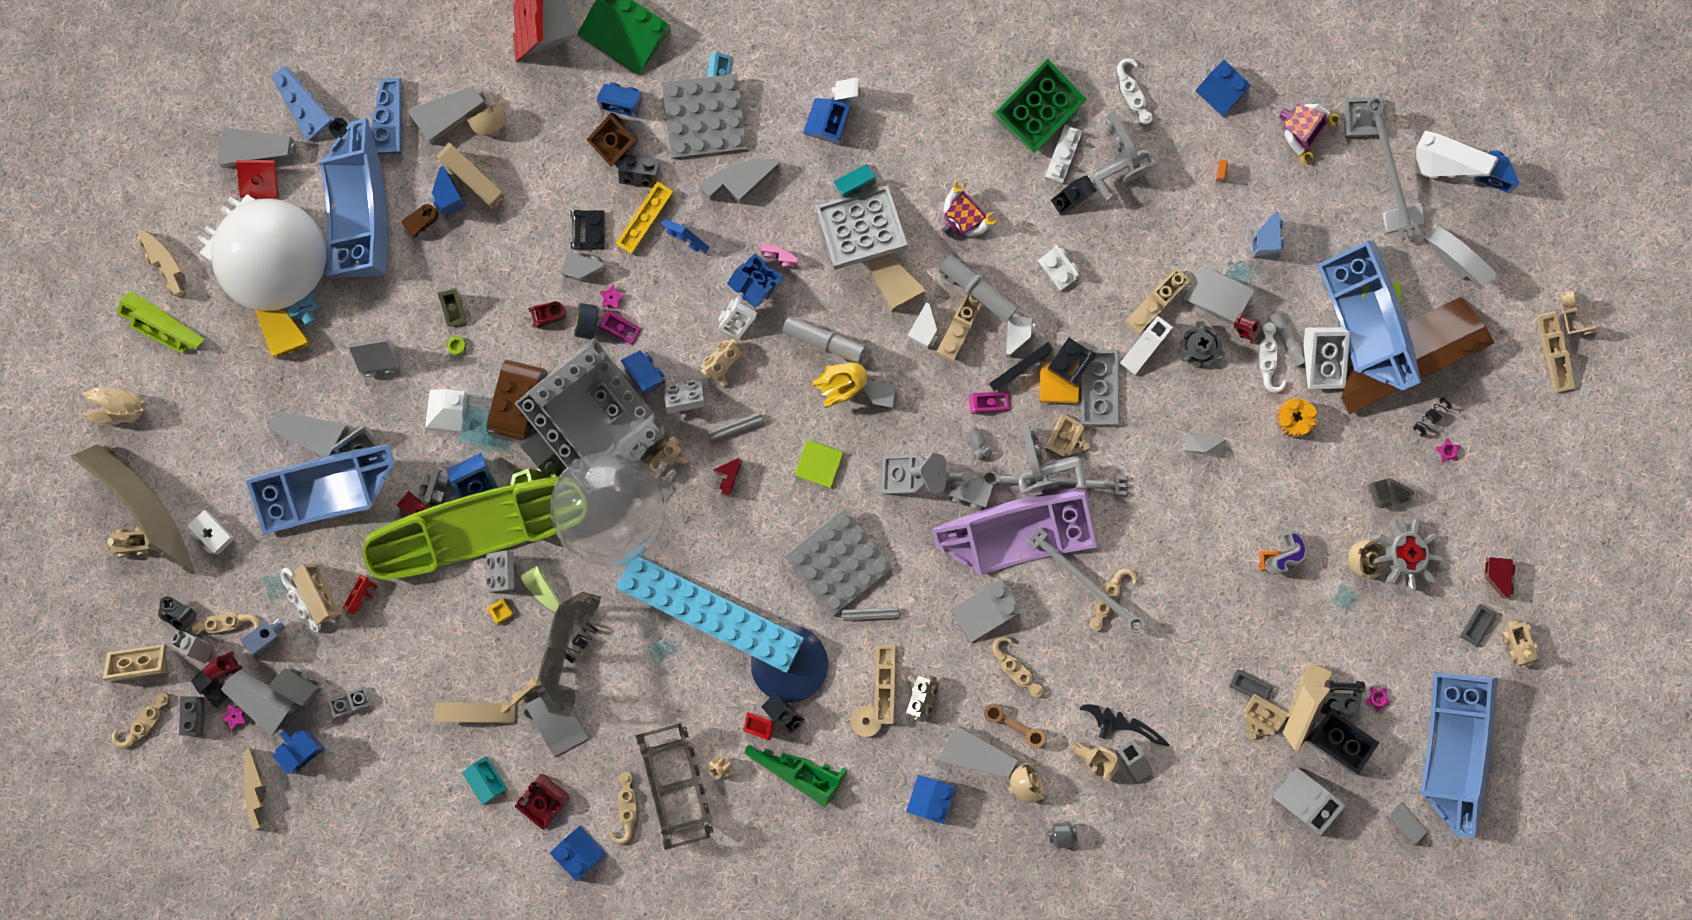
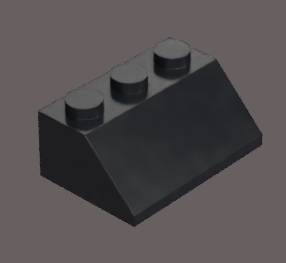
M1332 709L1319 721L1305 741L1353 775H1359L1380 743Z

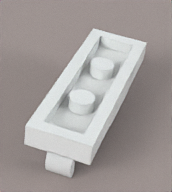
M1068 125L1064 126L1045 178L1063 184L1083 131Z

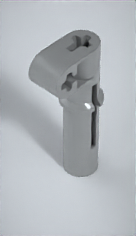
M951 254L939 267L938 273L952 285L956 282L965 290L967 295L971 294L1005 323L1008 322L1018 309L983 281L981 275L973 273Z
M788 317L784 323L783 334L823 349L826 354L833 353L838 355L847 363H859L865 368L871 354L868 347L838 336L835 331L828 332L793 317Z

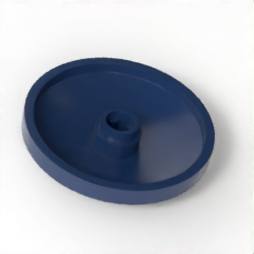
M784 625L781 627L805 638L788 673L751 656V672L759 689L768 697L775 693L787 703H794L809 698L821 687L827 675L828 658L823 644L816 635L800 626Z

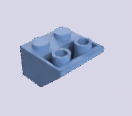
M1274 212L1252 238L1253 258L1275 257L1281 251V247H1284V236L1280 235V229L1283 228V219L1279 217V212Z

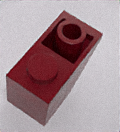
M1486 558L1484 578L1502 599L1511 598V595L1514 593L1512 576L1515 574L1513 559Z

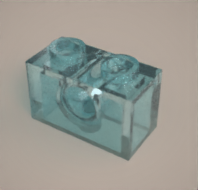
M467 405L458 440L460 444L482 449L484 445L488 444L487 421L489 409ZM475 423H481L482 425L481 430L478 432L473 431Z

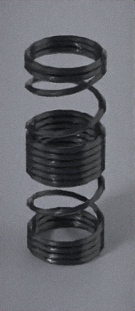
M1444 397L1439 399L1440 404L1443 401L1447 404L1446 408H1452L1451 403ZM1434 404V409L1430 408L1425 413V416H1422V420L1424 422L1423 417L1432 420L1431 423L1436 425L1443 417L1436 411L1435 405L1442 407L1447 412L1448 410L1439 404ZM1417 422L1413 429H1418L1421 432L1419 435L1424 437L1427 432L1418 423L1425 425L1429 430L1431 428L1422 422Z
M588 621L585 624L591 629H593L594 632L585 627H582L584 632H586L585 629L595 634L599 631ZM577 634L573 638L572 643L584 650L589 643L583 640L582 637L588 640H592V638L590 637L589 639L581 634ZM566 647L569 652L570 650H572L578 654H581L580 650L579 652H577L569 647ZM565 651L561 654L572 664L576 660L575 656L572 657Z

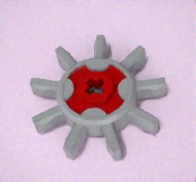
M1417 518L1410 521L1409 529L1406 533L1403 532L1399 520L1395 519L1389 522L1394 533L1392 539L1383 534L1376 535L1374 538L1387 547L1386 556L1377 557L1373 560L1374 564L1388 562L1392 569V572L1386 579L1388 585L1394 583L1399 575L1405 576L1407 592L1416 590L1415 574H1419L1427 584L1434 582L1435 579L1426 569L1428 562L1438 563L1443 561V557L1429 554L1427 545L1438 537L1436 533L1427 535L1423 539L1417 535L1420 522Z

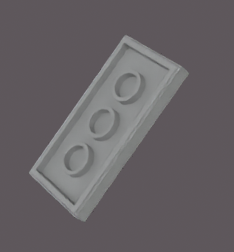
M1092 350L1097 354V358L1089 364L1080 378L1081 425L1119 426V350ZM1082 354L1080 355V364L1085 358Z

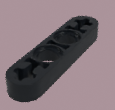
M1047 342L989 383L994 392L1031 365H1034L1054 350L1050 342Z

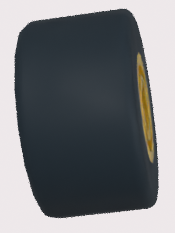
M584 303L579 304L574 330L575 337L594 338L598 306Z

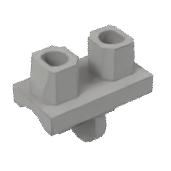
M434 468L432 475L425 474L423 480H417V483L422 485L420 492H426L424 501L431 504L433 502H444L445 493L437 491L439 484L448 486L450 479L442 470Z

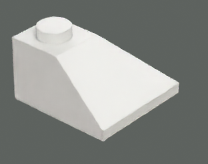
M430 390L425 428L463 432L468 394L465 391Z

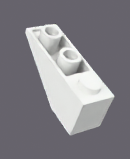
M1157 316L1120 364L1135 375L1173 327Z

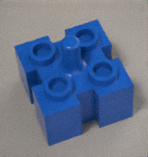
M756 253L746 263L736 268L727 282V285L735 292H742V299L746 300L754 308H757L765 298L770 297L784 279L774 268L770 270L765 266L767 263Z
M283 730L279 735L287 744L283 743L275 749L277 753L273 757L287 774H296L325 748L311 731L300 732L298 730L290 736L286 730Z

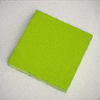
M807 440L794 476L831 489L843 452Z

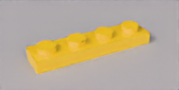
M657 181L615 244L632 255L674 192Z

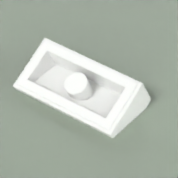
M1422 204L1407 206L1411 224H1424ZM1399 209L1386 211L1382 214L1387 233L1404 227Z

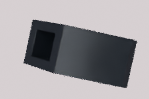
M1088 175L1070 183L1054 196L1051 202L1059 214L1063 215L1097 192V189Z
M775 693L761 706L775 723L791 733L798 729L805 720L801 714Z

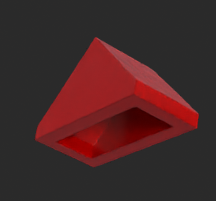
M747 712L743 731L766 740H771L775 722L768 716Z

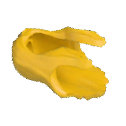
M859 363L827 365L825 372L820 373V376L813 381L812 387L816 386L822 391V395L827 397L823 404L825 408H829L835 404L848 402L857 392L863 389L867 383V373L865 368Z

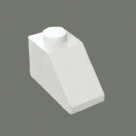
M859 78L837 81L836 87H832V99L858 106Z
M926 303L910 330L908 339L928 349L930 345L934 346L938 336H936L937 328L930 304Z
M1012 316L1008 320L1006 357L1013 355L1030 340L1031 335H1035V323H1032V318Z

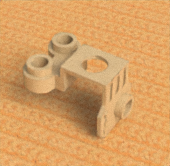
M1564 292L1561 298L1563 306L1568 307V310L1563 311L1567 334L1584 331V334L1596 332L1595 328H1599V325L1569 331L1566 313L1577 311L1574 292Z

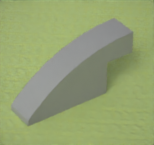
M756 159L734 164L709 177L699 185V188L709 200L725 188L740 204L781 166V163L778 159Z
M1437 225L1424 237L1426 242L1462 280L1467 276L1479 290L1497 276L1494 270L1473 250L1442 227Z

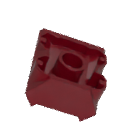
M539 774L528 786L526 792L519 798L515 808L542 830H545L570 797L567 792L549 779L548 776Z

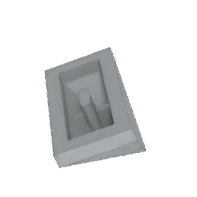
M1188 432L1184 451L1222 458L1226 440Z

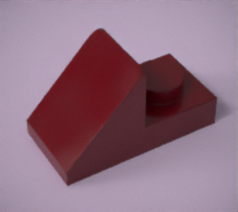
M739 458L713 470L716 473L727 476L726 479H722L719 488L724 496L730 497L742 460Z

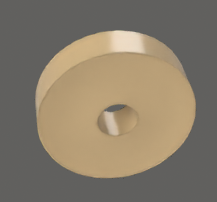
M861 706L851 716V727L859 736H873L881 727V724L874 723V708L871 706ZM864 718H869L870 723L868 725L862 723Z

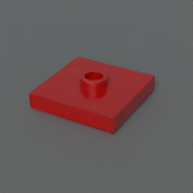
M275 160L236 161L240 198H244L246 195L252 198H278Z

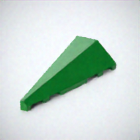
M748 745L745 748V755L825 808L834 798L847 772L844 768L840 772L829 770L830 765L824 764L823 768L812 764L811 760L782 753L781 757L770 755L769 749H765L762 753L752 749V745Z

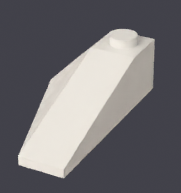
M1425 131L1416 147L1415 173L1429 178H1438L1439 176L1454 178L1457 175H1467V177L1490 176L1498 158L1445 136Z

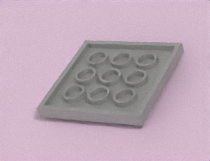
M737 73L662 82L671 158L746 149Z
M888 185L815 206L834 270L908 249Z
M846 508L839 511L784 555L832 616L892 569L888 561Z

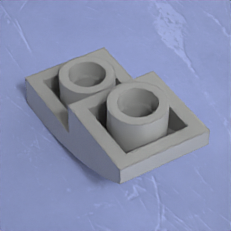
M365 686L327 700L333 719L371 705Z

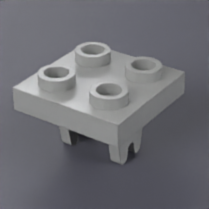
M1383 97L1344 99L1346 137L1379 136L1373 113L1367 109V103L1372 98L1373 100L1374 98H1379L1383 101ZM1373 102L1371 107L1377 109V104ZM1382 109L1381 111H1382V117H1383V121H1384V109Z
M690 381L686 384L670 385L664 388L667 414L676 412L677 419H681L680 411L695 409L696 415H700L699 408L705 407L701 381Z
M507 550L487 554V592L513 590L514 584L521 583V579H514V565L521 564V560H514V551Z

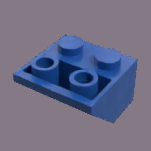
M815 98L803 134L839 145L851 111L850 104L834 99Z

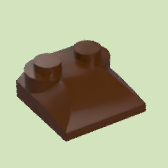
M610 113L586 139L610 167H613L630 149L634 148L638 141L634 131L622 118L614 113Z

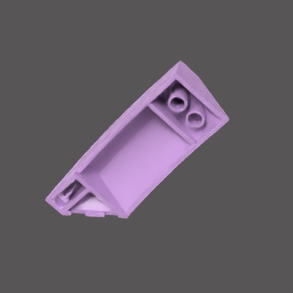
M1072 488L1007 502L971 513L932 529L937 549L953 556V559L963 565H968L981 576L1008 566L1051 556L1041 546H1038L1035 550L1025 541L1029 538L1035 542V539L1030 534L1034 532L1039 537L1041 534L1035 530L1037 527H1040L1048 534L1045 541L1060 554L1097 547L1087 489Z

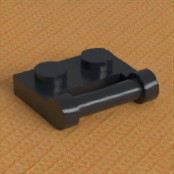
M571 210L572 242H570V248H605V211ZM580 217H585V242H580Z
M1068 337L1047 370L1070 385L1077 387L1080 383L1079 379L1089 364L1095 361L1097 354ZM1081 354L1084 355V360L1073 376H1070L1068 372Z
M1326 680L1324 687L1329 688L1330 691L1320 712L1326 714L1332 709L1338 714L1358 715L1362 693L1365 691L1364 681L1346 683ZM1334 690L1354 691L1353 694L1332 693Z

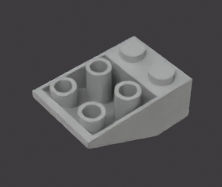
M1297 767L1272 796L1274 800L1318 836L1322 835L1345 807L1334 795Z

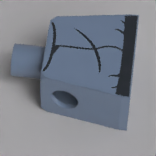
M279 619L270 626L265 621L243 637L241 642L257 660L280 640L277 634L286 627ZM264 634H269L267 638H262Z

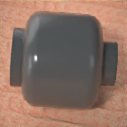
M1070 822L1055 823L1052 826V831H1048L1050 843H1054L1057 849L1073 847L1075 842H1077L1076 826H1072Z

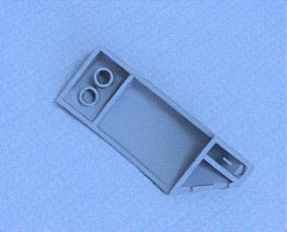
M1366 241L1317 264L1341 327L1350 332L1349 352L1354 371L1395 386L1400 390H1406L1420 384L1421 378L1408 326L1391 278L1375 241ZM1370 285L1363 299V287Z
M390 444L316 458L250 476L246 483L263 535L334 516L370 510L394 466L395 460Z
M1435 672L1430 731L1420 792L1429 800L1434 810L1447 822L1456 836L1476 838L1489 774L1498 677ZM1434 730H1436L1435 748L1432 751Z

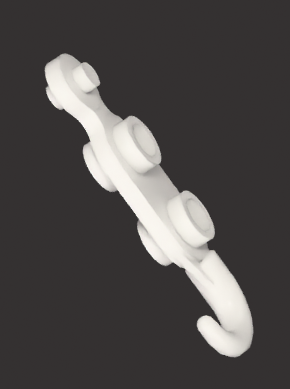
M1123 59L1117 66L1120 90L1129 107L1139 113L1140 123L1147 125L1152 121V114L1145 110L1146 100L1139 86L1124 71L1126 64H1133L1135 67H1138V64L1133 59Z
M1266 323L1262 329L1265 339L1260 343L1259 368L1264 378L1263 382L1266 389L1272 393H1279L1286 387V381L1284 380L1282 385L1277 388L1271 384V378L1277 367V343L1273 339L1276 327L1273 323Z
M288 568L282 569L281 580L289 591L287 593L289 601L295 604L299 616L309 621L311 630L314 632L320 631L321 624L315 625L300 592L288 578V575L293 577L294 574Z

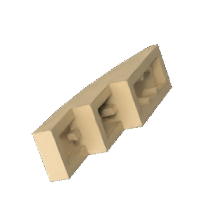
M1557 312L1536 315L1540 338L1555 392L1574 389L1575 385L1569 351L1566 350L1563 332L1560 331Z
M876 644L874 723L893 724L895 645Z
M435 702L434 722L515 723V705L510 708L511 711L508 714L506 712L501 714V706L504 703Z
M254 749L245 750L243 770L244 795L253 831L264 828L258 809L265 807L259 788L266 786Z

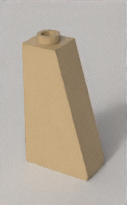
M448 143L436 156L445 168L489 208L492 209L494 206L497 208L503 202L504 194L451 143Z
M890 254L864 262L891 311L925 294L924 287Z

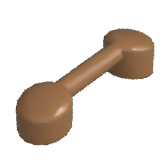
M991 703L985 708L984 716L988 722L997 723L1001 721L1026 736V741L1030 747L1040 748L1045 743V734L1041 729L1033 728L1029 730L1004 715L1003 709L999 704Z

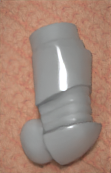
M974 428L967 434L975 449H977L973 455L977 460L985 459L989 455L991 447L987 446L982 432Z

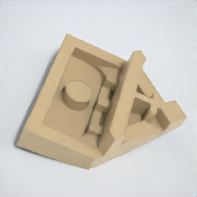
M1061 414L1045 448L1063 457L1090 449V446L1086 440L1083 430L1084 426L1073 418Z
M1256 694L1252 696L1244 709V718L1249 730L1250 740L1256 739L1258 736L1275 735V731L1279 730L1288 717V712Z

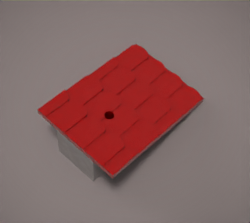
M515 0L513 5L515 62L522 60L526 55L567 43L578 33L566 0Z

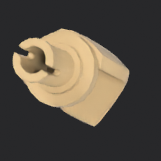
M1076 741L1070 751L1085 759V767L1089 768L1090 766L1093 776L1096 774L1097 767H1101L1103 772L1102 780L1105 782H1109L1119 768L1117 755L1105 748L1096 746L1091 750Z

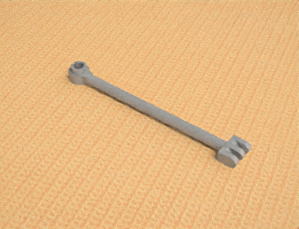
M1372 98L1367 103V109L1373 113L1404 226L1397 229L1401 241L1406 240L1404 232L1407 233L1408 239L1413 238L1412 230H1414L1416 237L1420 236L1418 223L1411 224L1382 117L1383 101L1379 98H1374V100ZM1373 102L1377 104V109L1371 107Z
M987 471L984 473L983 478L992 476L993 481L991 483L987 482L986 479L982 481L993 486L996 483L1018 484L1020 476L997 475L993 471ZM1115 475L1114 481L1086 480L1087 488L1114 489V495L1128 496V491H1120V488H1128V484L1120 483V480L1127 481L1128 476ZM1035 478L1026 480L1028 485L1036 484ZM1047 478L1048 481L1057 480L1059 486H1077V479Z
M1040 527L1035 529L1041 534L1039 537L1034 532L1030 534L1035 539V542L1029 538L1025 540L1035 550L1038 546H1041L1129 624V628L1133 633L1141 632L1140 629L1133 628L1135 622H1138L1140 628L1144 629V621L1141 618L1131 616L1045 541L1048 534Z

